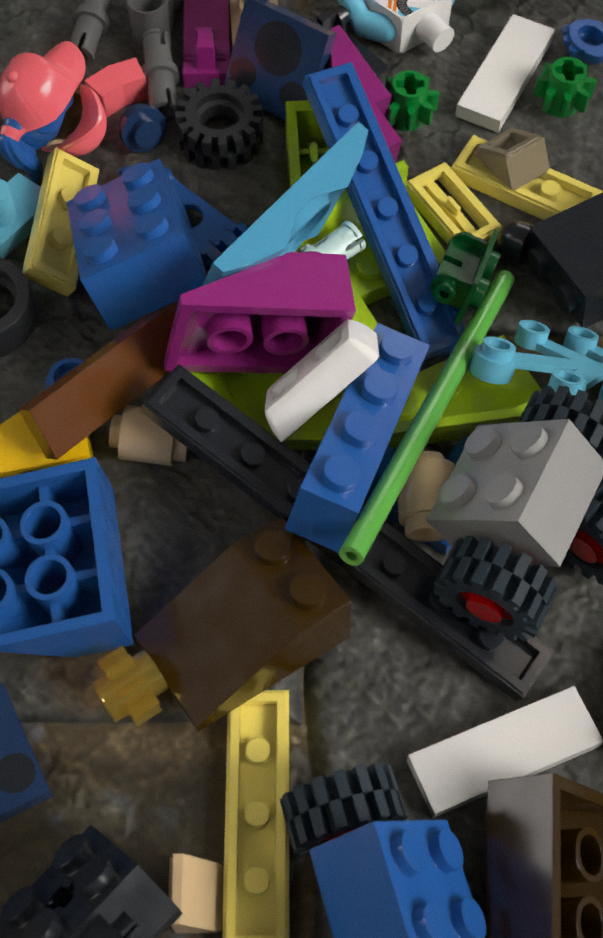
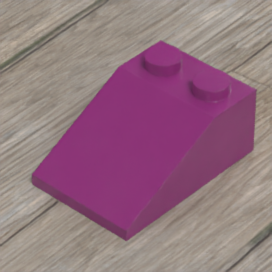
M317 251L305 253L289 252L181 294L164 358V371H173L180 364L189 372L287 373L345 320L353 319L356 308L346 255L324 254Z

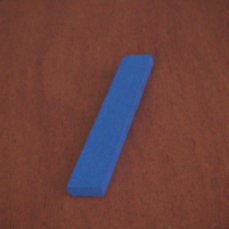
M349 62L305 75L302 86L329 149L358 121L369 130L362 157L346 191L407 335L430 345L423 363L450 354L463 333L465 326L462 319L459 325L454 324L458 313L457 308L438 302L431 293L430 285L439 269V265L353 63Z

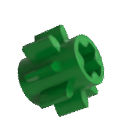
M561 57L555 60L552 65L547 62L544 63L541 76L537 77L533 96L543 98L541 110L558 118L569 117L576 110L584 113L588 100L592 98L597 82L594 78H586L588 65L573 57Z
M406 70L398 73L394 78H386L385 88L391 95L387 111V121L391 126L400 131L411 132L420 128L422 124L428 126L431 124L432 112L437 110L439 91L428 90L430 77H425L417 71Z

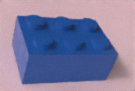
M160 158L151 163L142 162L134 164L127 168L121 177L101 186H87L80 190L73 199L67 201L80 281L110 331L178 301L181 294L203 285L207 273L185 207Z

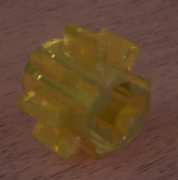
M120 646L97 661L103 676L93 681L91 686L115 723L128 715L138 727L162 711L156 696L167 690L168 686L159 669L145 650L131 657L130 654H127L124 647Z

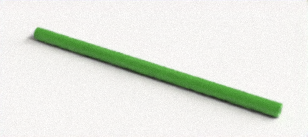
M499 270L495 274L478 310L474 311L340 548L339 555L347 564L358 566L365 559L467 371L475 347L482 343L515 282L511 272Z

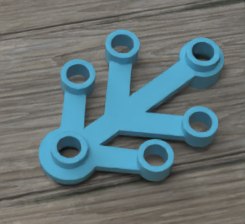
M521 320L516 330L514 342L525 349L537 351L543 355L515 352L516 347L510 341L499 337H485L482 344L477 345L474 349L469 371L476 378L492 384H508L512 380L515 369L552 373L548 386H551L555 392L559 386L569 387L572 395H576L578 390L585 392L603 380V348L596 346L599 335L590 329L580 326L569 327L562 346L548 340L550 329L546 325L533 320ZM603 384L599 393L601 400H603Z

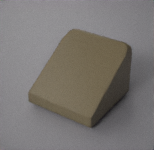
M510 128L475 149L476 156L512 190H517L549 170L550 165L545 139L534 133Z

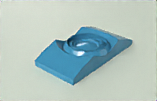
M358 121L212 263L202 286L289 252H294L304 240L317 237L338 199L349 186L362 157L369 130Z

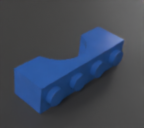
M377 323L374 332L377 333L379 357L368 369L348 385L302 482L285 526V530L338 553L357 519L430 346Z

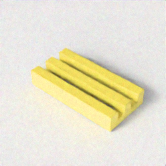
M446 162L407 181L406 190L412 204L447 245L450 238L459 232H469L487 241L490 239L494 229L498 230L501 227V224ZM438 179L451 196L447 197L434 181ZM461 207L478 225L480 229L476 230L474 226L467 220V218L460 212Z

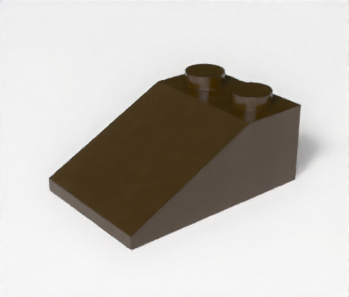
M282 516L232 544L134 634L135 642L197 732L350 638L352 601L298 535L285 530L287 522Z

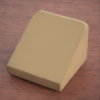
M173 854V858H170L168 897L183 913L174 924L170 925L175 933H219L223 930L224 868L222 865L187 854Z

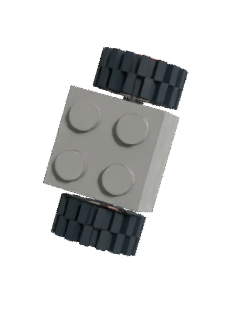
M546 386L542 388L541 392L536 390L532 394L518 422L477 425L473 433L467 438L461 456L448 480L440 488L439 497L426 519L453 547L433 584L435 586L433 590L435 595L441 596L439 601L444 606L453 607L451 612L459 618L467 617L470 619L468 624L477 629L479 625L487 628V633L498 636L499 632H501L506 639L514 641L517 637L522 641L530 640L531 637L535 638L557 593L554 578L546 576L548 570L543 566H561L601 480H603V400L598 398L593 403L587 400L589 393L578 390L576 395H572L569 387L559 386L555 392L551 386Z

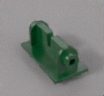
M494 229L488 242L469 232L454 234L449 240L448 248L439 269L432 279L430 290L434 298L440 303L459 309L454 321L456 325H459L467 307L478 310L491 281L489 279L501 255L492 250L499 233L496 229Z

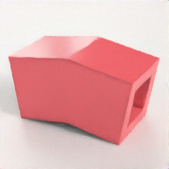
M136 57L108 65L84 80L85 85L92 88L99 97L104 107L106 118L127 105L148 99L146 77Z

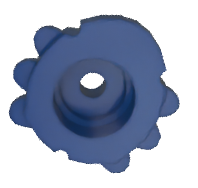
M579 19L570 25L562 27V42L571 57L579 59L586 65L603 63L602 22L592 19Z

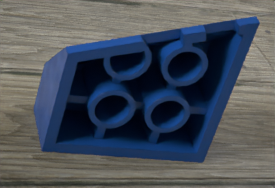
M93 457L1 478L0 652L77 658L134 645L114 488L97 459Z

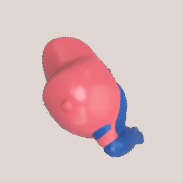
M70 41L60 42L43 57L35 53H20L10 60L0 77V115L4 122L0 130V154L11 165L24 171L34 183L40 181L43 171V165L38 159L36 150L45 146L57 136L65 112L73 104V94L85 74V58L79 48Z

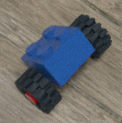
M374 763L367 768L364 764L355 766L350 771H345L344 769L337 770L331 776L313 778L310 784H299L293 788V791L282 795L283 798L280 799L293 852L296 855L300 854V856L311 855L333 938H486L485 918L480 906L472 898L462 867L464 858L458 839L450 831L447 820L407 821V813L391 765Z

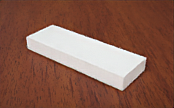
M513 14L458 102L455 116L499 133L552 43L555 29Z
M572 686L411 753L406 761L432 818H435L488 795L489 780L538 774L600 747L603 739L575 686Z

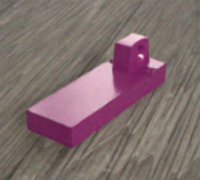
M184 0V88H196L195 84L201 81L204 82L206 87H211V79L219 78L220 86H223L230 62L229 0Z

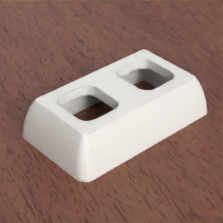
M349 319L345 320L268 388L265 415L269 426L280 442L289 437L378 359L379 349L376 332L360 322Z

